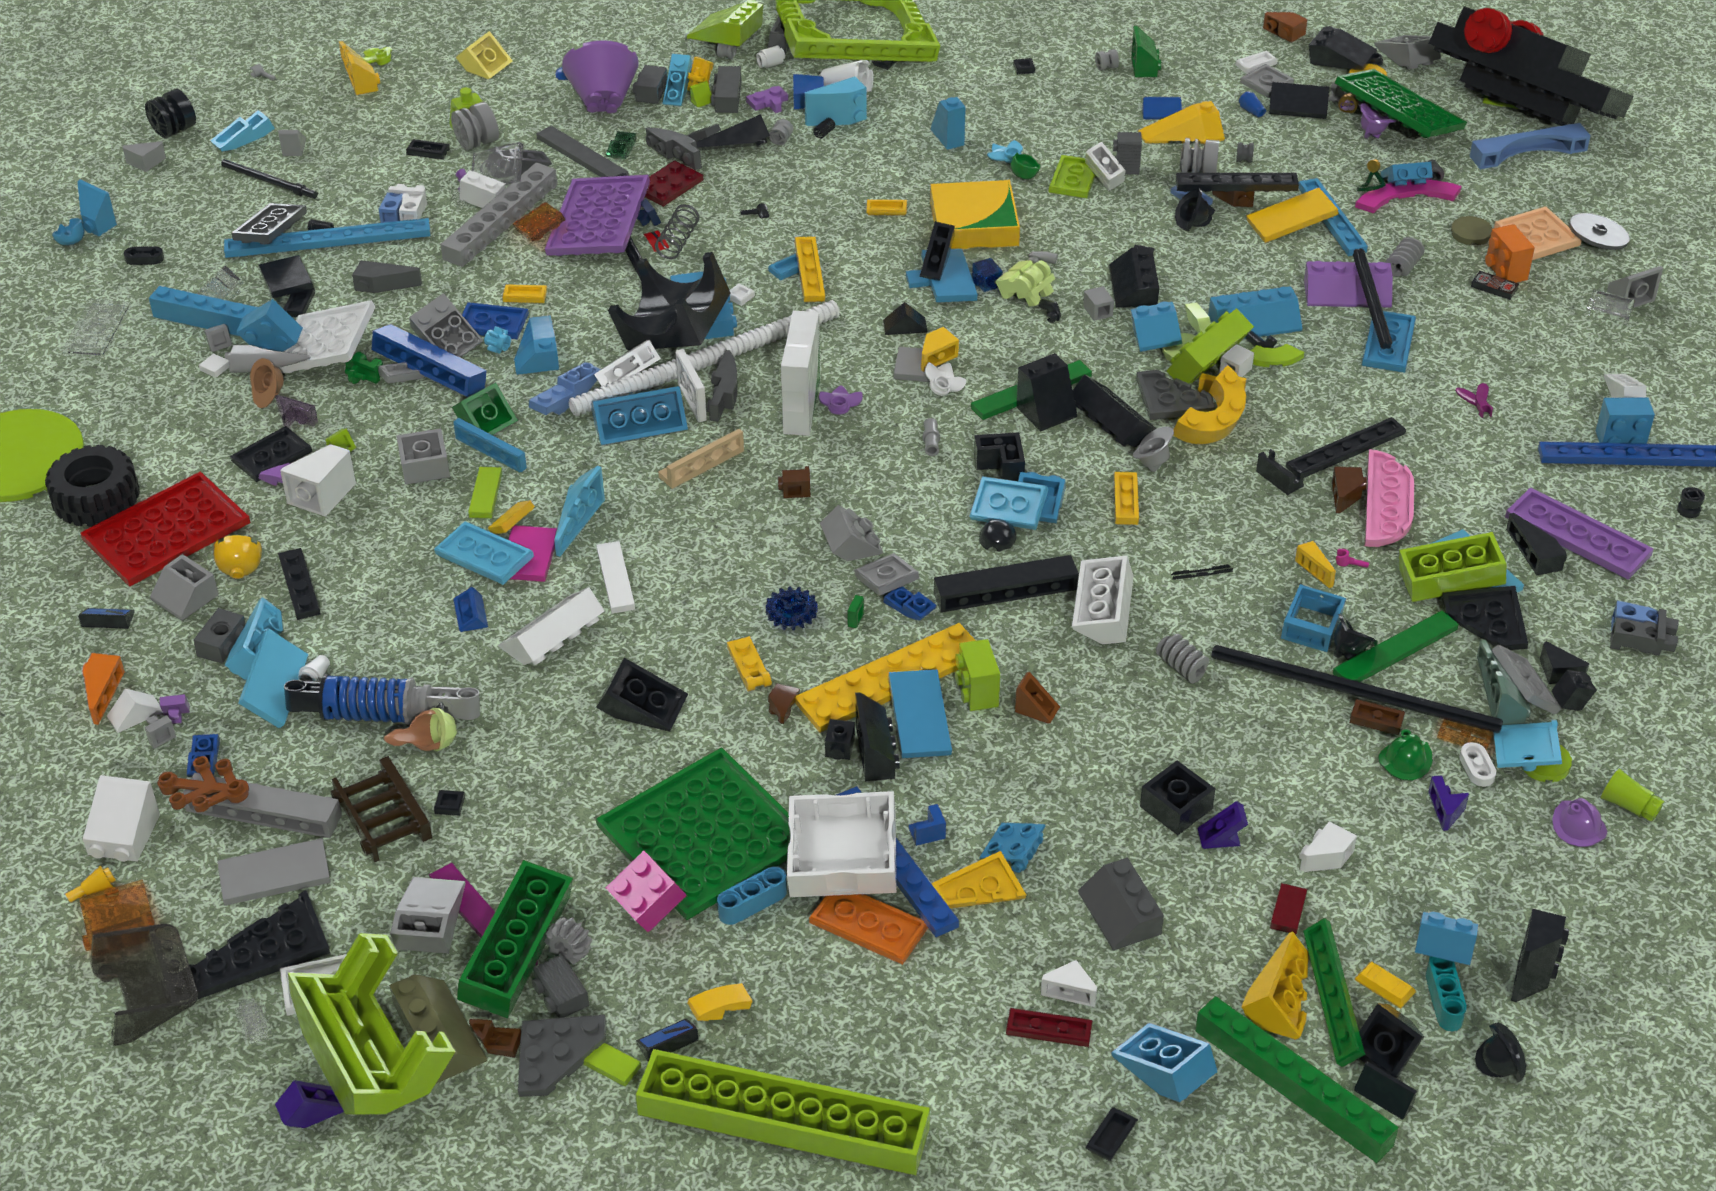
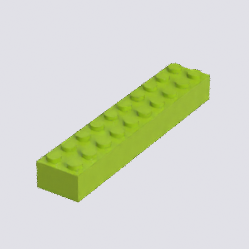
M656 1049L652 1051L636 1093L637 1111L640 1116L915 1176L917 1175L930 1129L929 1107Z

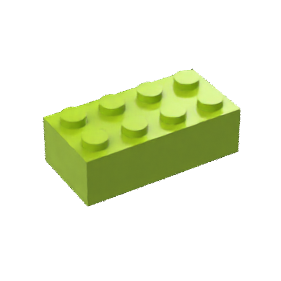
M1237 308L1230 314L1226 311L1218 319L1219 322L1216 323L1214 321L1205 329L1206 333L1201 331L1192 339L1193 343L1187 342L1179 350L1181 354H1176L1170 360L1172 365L1166 372L1174 380L1177 378L1192 384L1202 373H1205L1221 360V356L1234 345H1239L1254 326Z
M1493 532L1399 550V570L1412 602L1441 597L1443 593L1476 590L1506 584L1507 563Z

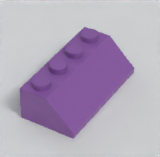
M1306 262L1304 285L1307 306L1368 307L1355 262ZM1384 262L1368 263L1381 306L1392 308L1393 275L1391 264Z

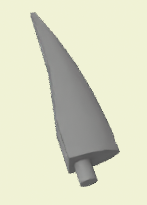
M233 345L231 352L225 353V359L229 360V371L231 373L251 372L253 364L261 358L269 359L277 368L296 364L311 358L310 355L273 351L252 345Z

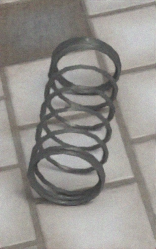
M682 204L676 208L664 231H662L655 243V249L661 257L676 259L679 256L680 251H682L683 246L690 237V233L693 232L694 227L700 220L699 213L694 207ZM681 207H687L692 209L695 212V214L686 209H678ZM687 211L695 217L696 222L693 224L687 217L677 215V212ZM678 217L687 219L691 224L682 222ZM674 223L683 225L688 232L678 230ZM671 230H677L682 233L684 239L674 236ZM667 236L675 237L677 240H679L681 245H679L674 239ZM666 239L669 243L675 245L678 251H671L666 248L662 240ZM661 241L666 250L677 253V255L669 257L662 254L659 250L658 242Z

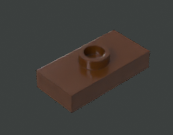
M1356 699L1349 723L1399 736L1405 711Z

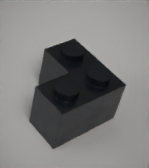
M1019 432L974 436L976 470L999 469L1001 479L1018 481L1020 472L1025 473V458Z

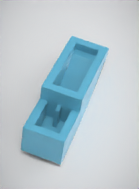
M258 110L246 120L239 117L210 141L219 150L228 151L260 139L275 128L269 118Z

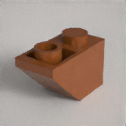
M1266 12L1263 29L1292 43L1306 34L1308 19L1294 12Z

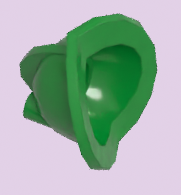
M1408 729L1402 730L1401 737L1396 738L1390 745L1381 750L1378 756L1380 765L1391 776L1400 780L1412 781L1422 778L1429 772L1433 763L1432 750L1428 742L1422 741L1415 734H1411V731Z

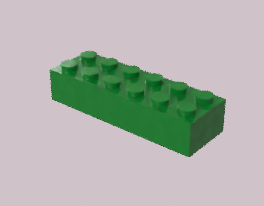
M525 860L522 861L459 979L457 1000L507 1019L509 1018L546 945L544 941L548 928L559 920L570 899L572 877Z

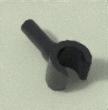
M760 203L755 209L740 211L741 215L758 214L761 219L769 217L767 205L764 203Z

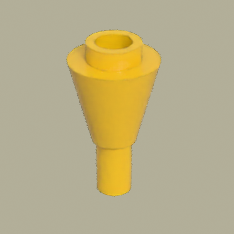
M100 865L80 886L67 892L65 895L71 903L84 895L114 888L112 882L116 881L109 867L103 869Z

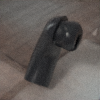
M1250 331L1245 337L1254 347L1257 345L1264 348H1274L1277 344V340L1271 335L1266 340H1263L1253 331Z

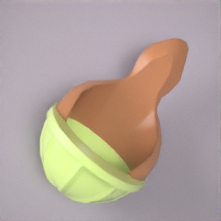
M432 708L417 715L408 728L395 729L384 736L383 740L393 746L411 743L420 750L440 751L453 742L457 733V725L450 714L440 708Z

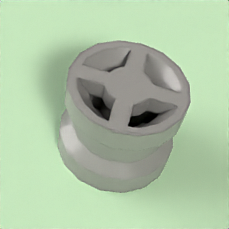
M718 43L717 56L720 58L726 56L729 59H733L736 55L737 46Z

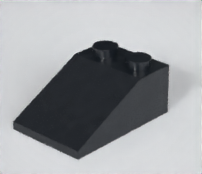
M1332 26L1323 27L1309 44L1310 64L1318 66L1363 70L1377 53L1376 48L1346 31L1333 28Z
M624 657L613 673L596 708L615 719L670 732L688 693Z

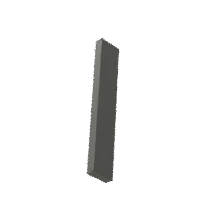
M549 126L537 133L538 140L600 177H614L620 173H626L629 176L627 170L553 126Z

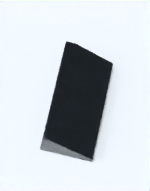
M1366 1062L1354 1088L1355 1092L1400 1119H1404L1413 1108L1417 1094L1415 1089L1370 1062Z

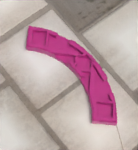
M1427 180L1426 184L1414 185V182H1407V185L1398 187L1395 186V183H1387L1380 189L1368 191L1356 201L1355 208L1374 213L1381 206L1389 203L1391 199L1415 197V194H1424L1427 197L1454 201L1461 192L1462 186L1436 180Z

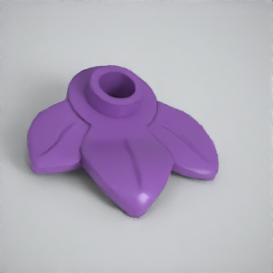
M842 385L837 387L832 393H819L820 402L828 406L831 413L837 415L847 413L851 407L859 405L863 398L862 392L849 394Z

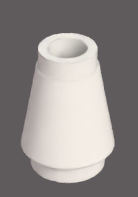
M319 655L300 668L298 680L321 682L323 675L330 665L329 659L324 655Z

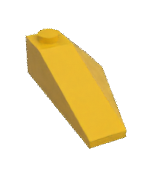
M339 41L341 58L355 94L360 95L378 91L377 84H380L379 74L375 73L373 67L347 44Z
M1212 101L1193 104L1138 130V132H1141L1145 143H1169L1170 141L1185 143V138H1190V141L1198 139L1200 144H1205L1206 139L1225 140L1220 114Z
M1294 932L1288 933L1251 985L1241 1008L1246 1017L1251 1019L1261 1029L1296 1040L1301 1037L1306 1023L1307 1013L1301 1011V1001L1307 1000V992L1303 990L1302 980L1308 978V951Z

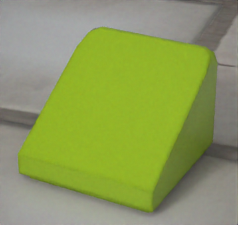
M707 81L690 86L691 102L697 108L711 104L712 94Z

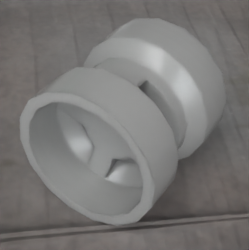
M1116 49L1108 50V52H1096L1095 63L1099 71L1105 70L1107 67L1113 69L1119 66V56Z
M779 119L769 132V139L773 144L784 145L793 132L791 122L786 119Z

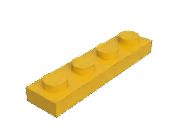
M795 237L794 244L804 302H825V291L816 238Z

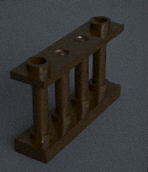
M389 756L379 760L381 770L378 771L377 775L348 787L342 788L336 777L331 779L334 789L330 791L332 798L339 800V804L362 840L360 845L365 856L370 854L374 862L379 861L377 848L410 834H418L422 842L432 839L430 822ZM379 784H388V791L352 805L348 798ZM391 800L399 802L397 808L362 822L358 815ZM400 817H408L410 820L407 825L372 839L368 832Z

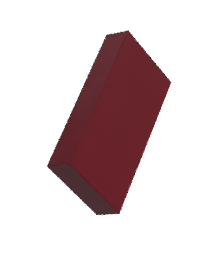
M1281 883L1270 929L1286 933L1294 932L1297 935L1308 889Z

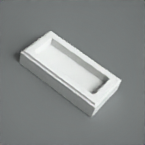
M1263 51L1236 60V66L1248 74L1264 64L1269 66L1276 65L1278 59L1268 51Z

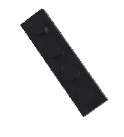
M298 548L278 553L297 620L321 615L302 549Z

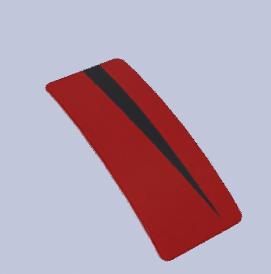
M659 230L643 234L654 252H656L655 243L661 235ZM662 240L665 247L670 248L666 240ZM659 241V250H664L665 248L663 247L661 241Z

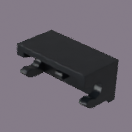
M1272 449L1269 450L1268 458L1264 452L1258 454L1256 472L1283 493L1289 495L1304 487V473L1299 470L1296 477L1275 461V452Z

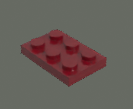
M674 160L649 176L650 183L645 198L664 207L702 182L704 175Z

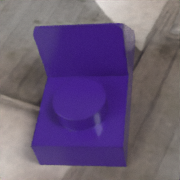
M1442 775L1432 776L1428 793L1442 830L1447 831L1466 809L1469 793L1451 794L1450 787L1445 785Z
M1235 801L1197 828L1203 849L1241 846L1237 832L1248 825L1244 806L1241 803Z

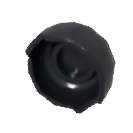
M1001 519L988 521L979 535V543L983 548L988 550L993 547L997 552L1010 549L1016 541V531L1013 525Z

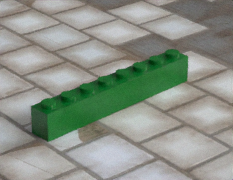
M1217 996L1198 1011L1195 1032L1376 1164L1394 1147L1399 1128L1397 1125Z

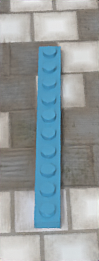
M429 218L282 233L272 240L270 244H260V242L242 243L241 241L233 240V238L224 239L225 258L429 237L431 236Z

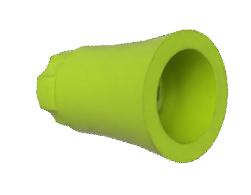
M1620 768L1611 777L1601 795V799L1616 804L1651 822L1658 815L1665 802L1655 796L1654 792L1632 779Z

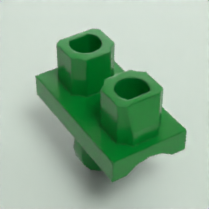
M358 351L352 356L351 360L345 362V374L348 375L350 383L357 384L360 380H367L377 384L380 381L379 366L383 365L382 360L374 358L369 362L367 361V356Z

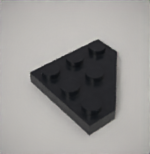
M1516 586L1443 593L1442 600L1445 613L1461 627L1495 647L1501 645L1509 650L1528 649V639Z

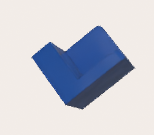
M938 804L928 806V820L909 824V831L916 846L946 839V821Z

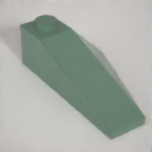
M1480 640L1477 659L1491 716L1502 719L1503 725L1525 724L1526 718L1530 717V704L1526 703L1524 696L1494 655L1487 641Z

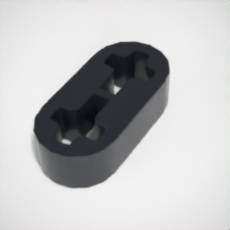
M156 246L130 247L124 251L125 262L129 265H155L164 260L163 250Z

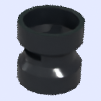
M1695 487L1684 488L1680 496L1681 501L1677 507L1678 513L1686 518L1698 517L1701 512V505L1705 499L1704 492Z

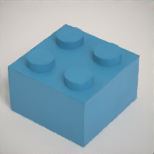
M272 299L245 315L236 333L249 345L283 352L297 344L303 327Z
M1649 397L1604 398L1596 427L1599 443L1647 444L1655 416Z

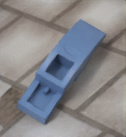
M585 362L558 376L557 385L529 400V408L544 415L551 412L558 415L564 413L569 408L570 398L573 397L575 399L577 395L581 396L582 393H587L597 381L594 374L601 369Z

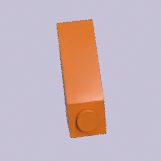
M92 653L88 662L84 664L82 673L85 679L90 714L93 723L99 725L125 671L120 656Z

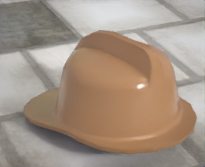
M265 358L258 359L253 364L250 373L252 398L257 407L265 408L271 404L274 397L280 393L284 382L282 372L269 359Z

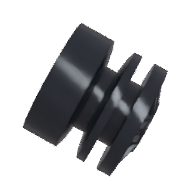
M172 89L164 93L162 97L157 96L154 100L151 99L145 103V112L150 125L164 139L177 134L179 130L184 131L196 124L193 106L180 89Z

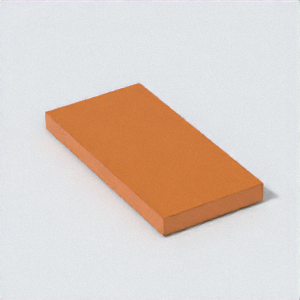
M865 894L825 896L809 917V923L902 965L928 929L922 919Z

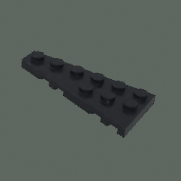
M304 890L298 894L299 898L289 905L284 903L279 906L278 912L268 918L259 919L228 939V944L219 950L212 949L205 954L206 958L195 965L189 964L161 982L170 1009L280 971V968L301 964L330 954L329 946L307 891Z

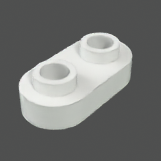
M1470 742L1464 744L1459 758L1471 782L1482 787L1493 784L1496 768L1486 749L1478 743Z

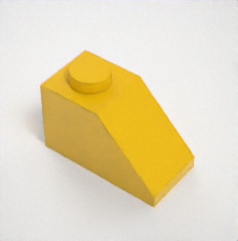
M945 327L926 334L921 360V370L925 372V367L929 362L938 366L958 357L959 339Z

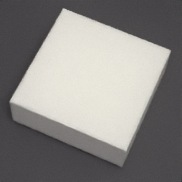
M737 284L730 289V301L740 306L755 296L754 290L741 284Z
M213 353L199 364L200 371L216 378L229 368V360Z

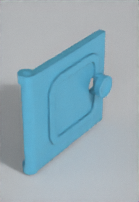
M1557 720L1545 723L1502 725L1500 733L1493 732L1497 768L1522 767L1525 771H1533L1539 765L1562 764ZM1532 757L1533 759L1525 760L1524 758Z

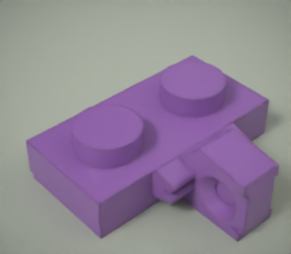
M773 86L770 89L746 96V102L755 111L770 107L775 113L781 112L782 102L788 100V94L780 86Z

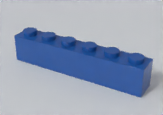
M392 324L373 330L371 350L397 363L405 362L408 364L407 368L418 370L421 375L466 397L485 388L487 370Z

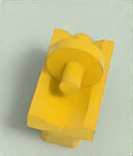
M694 57L691 73H688L689 82L687 90L690 91V86L707 81L708 84L710 83L709 78L713 70V62L700 57Z

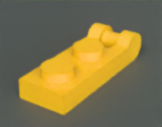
M750 636L727 642V649L748 692L755 690V687L763 685L767 687L772 685L770 674L766 671Z

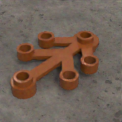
M200 756L193 761L195 771L200 773L204 781L178 778L172 772H164L159 776L157 782L162 794L171 795L169 802L175 810L182 809L192 802L196 812H204L209 807L226 799L232 803H239L244 801L249 795L248 783L245 780L236 779L229 759H221L215 764L218 774L224 776L226 783L216 782L210 771L208 758L205 756ZM179 789L194 790L186 795L177 792ZM213 792L217 793L209 798L206 797L207 795Z

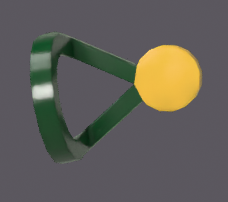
M1377 159L1368 162L1369 176L1365 184L1357 186V191H1373L1385 186V182L1378 172L1381 165ZM1373 175H1375L1379 184L1367 187Z

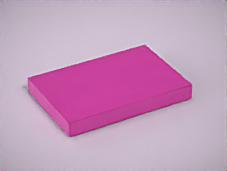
M517 525L512 527L508 540L532 550L534 557L510 579L546 581L555 550L554 539L557 528Z

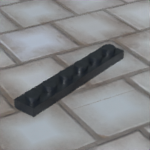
M1176 173L1177 191L1190 192L1199 188L1203 192L1298 191L1299 188L1297 173Z

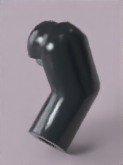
M1041 299L1039 307L1049 311L1046 317L1050 318L1047 321L1050 323L1059 321L1061 312L1058 303Z

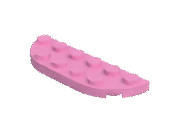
M1369 449L1365 546L1380 547L1399 541L1411 529L1414 516V478L1406 465L1403 467L1395 461L1396 457Z

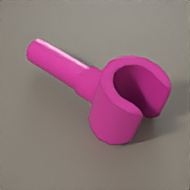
M1346 549L1337 550V565L1347 566L1351 564L1368 568L1369 562L1349 557V551Z

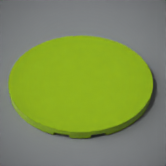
M18 409L0 413V502L32 498L33 494L46 490L47 492L45 479L52 463L55 460H59L60 456L64 453L68 454L75 448L81 449L85 446L82 433L72 420L59 413L42 409Z

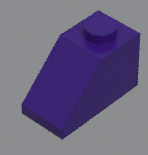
M297 1080L290 1084L275 1103L281 1121L289 1127L307 1128L344 1112L331 1086Z

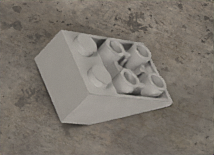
M444 293L409 317L410 327L419 338L460 358L483 342V339Z
M413 877L396 909L390 932L396 949L449 954L466 884L465 881Z

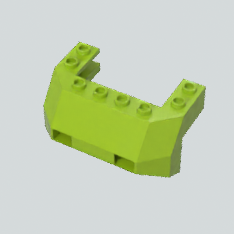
M359 933L335 974L288 972L290 995L302 1034L346 1115L387 1114L430 1094L455 1054V1050L444 1032H438L434 1041L431 1042L425 1031H415L406 1048H403L373 995L398 954L386 934Z

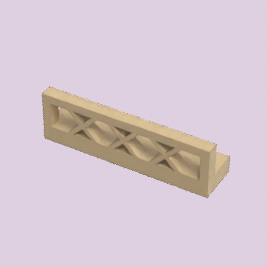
M737 429L671 463L658 472L659 478L673 489L744 451L743 431Z

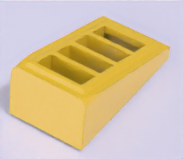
M1311 541L1298 545L1295 561L1328 588H1332L1334 586L1336 570L1316 543Z

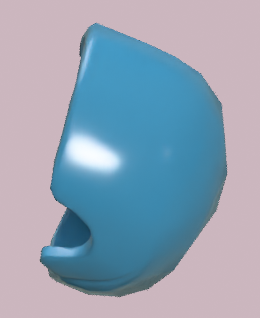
M72 218L68 226L60 224L58 231L52 233L53 239L57 243L67 246L78 243L84 236L82 220Z

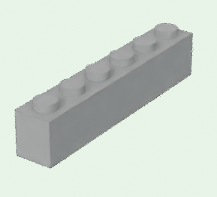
M194 773L191 780L204 781L198 773ZM214 777L216 782L226 783L225 778ZM248 783L249 795L244 801L239 803H232L226 799L209 807L204 812H196L192 802L185 806L187 812L331 838L342 816L338 799L263 786L257 783ZM185 789L183 794L186 795L194 790ZM213 792L207 795L206 797L209 798L217 793Z

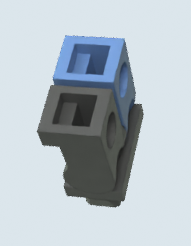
M1617 601L1612 615L1610 649L1620 650L1622 646L1660 656L1661 650L1675 652L1678 643L1676 633L1679 620L1667 618V610L1664 609L1657 611L1650 607Z

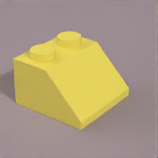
M490 31L456 57L467 72L487 79L492 78L513 62Z

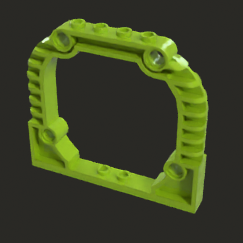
M776 0L775 2L776 11L785 29L784 36L794 58L920 62L938 60L940 44L930 24L925 23L913 0H841L861 1L870 6H882L893 12L904 29L901 41L834 39L829 34L818 30L815 22L805 19L798 3H813L816 0Z

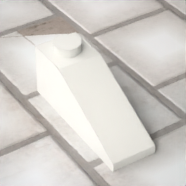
M646 340L594 375L600 385L606 387V384L612 385L614 381L618 383L620 379L630 378L631 375H635L661 358L650 340Z
M1604 374V379L1612 398L1646 397V385L1629 375Z

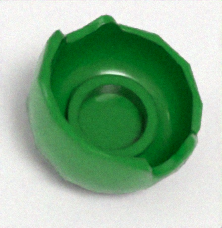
M1016 153L1011 160L1010 167L1012 173L1018 178L1029 180L1038 174L1041 164H1038L1030 155Z

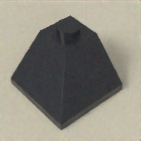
M1377 1003L1359 1031L1365 1053L1359 1059L1364 1063L1370 1062L1386 1073L1398 1078L1423 1040L1424 1035L1410 1019L1391 1005Z

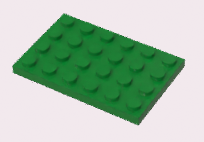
M1375 69L1337 76L1334 82L1340 86L1342 91L1351 92L1356 95V99L1370 103L1373 109L1382 110L1387 113V117L1401 121L1404 127L1415 129L1424 138L1456 132L1464 129L1467 124L1465 120Z

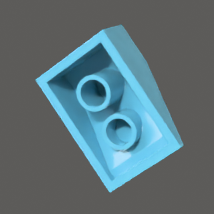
M852 77L805 92V124L807 126H818L826 118L833 119L835 125H850L866 120L867 87L856 77Z

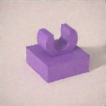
M185 694L160 697V707L163 714L169 716L172 724L182 723L181 713H190V705Z

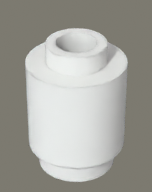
M778 45L760 50L756 54V60L760 68H769L782 64L783 59H785L784 50Z

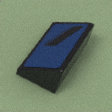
M87 608L79 613L78 617L81 627L129 629L135 611L128 609Z
M685 1018L636 1040V1043L649 1062L653 1049L672 1053L698 1041V1029Z

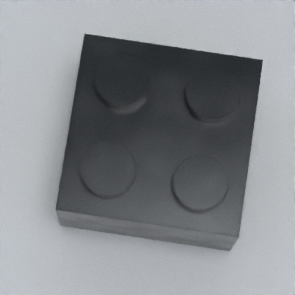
M1177 760L1142 786L1140 807L1176 835H1179L1213 809L1216 788Z

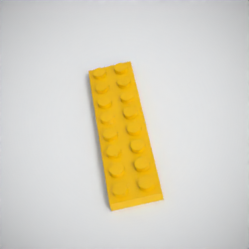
M957 623L796 696L795 704L821 733L828 729L830 719L847 721L855 717V693L860 692L880 705L891 701L888 680L889 672L937 669L940 679L959 670L955 655L959 654V643L976 640L960 623Z

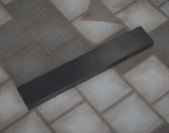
M1390 417L1286 462V468L1296 477L1300 470L1304 473L1305 478L1400 437L1406 433V428L1393 417Z

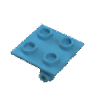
M1001 823L979 859H984L1001 851L1006 861L1011 862V868L1014 872L1020 873L1024 871L1029 862L1028 860L1033 858L1037 848L1043 842L1042 831L1045 828V824Z

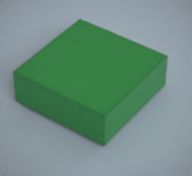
M855 595L847 610L848 627L852 628L858 627L864 615L863 596Z

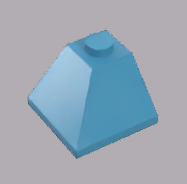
M81 179L77 181L84 230L100 236L117 225L109 192Z

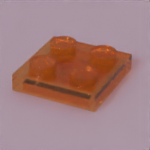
M544 202L514 222L513 225L519 233L534 242L543 238L544 234L550 230L558 228L566 219L560 211Z

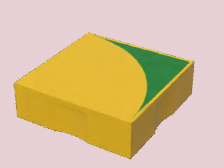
M1010 180L930 184V205L934 222L955 226L951 249L1019 246L1020 225Z

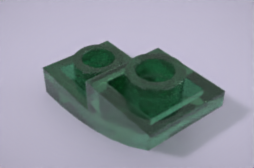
M617 131L615 139L610 141L606 157L626 159L636 142V133Z

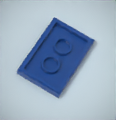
M470 302L467 303L462 313V316L478 335L485 336L488 330H494L496 326L508 330L507 335L511 339H518L529 315V311L526 308Z

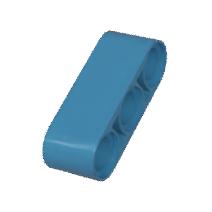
M770 867L719 894L717 900L720 921L727 925L736 924L782 900L787 894L786 872L779 867Z

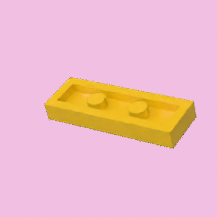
M1114 472L1115 524L1138 525L1137 472Z

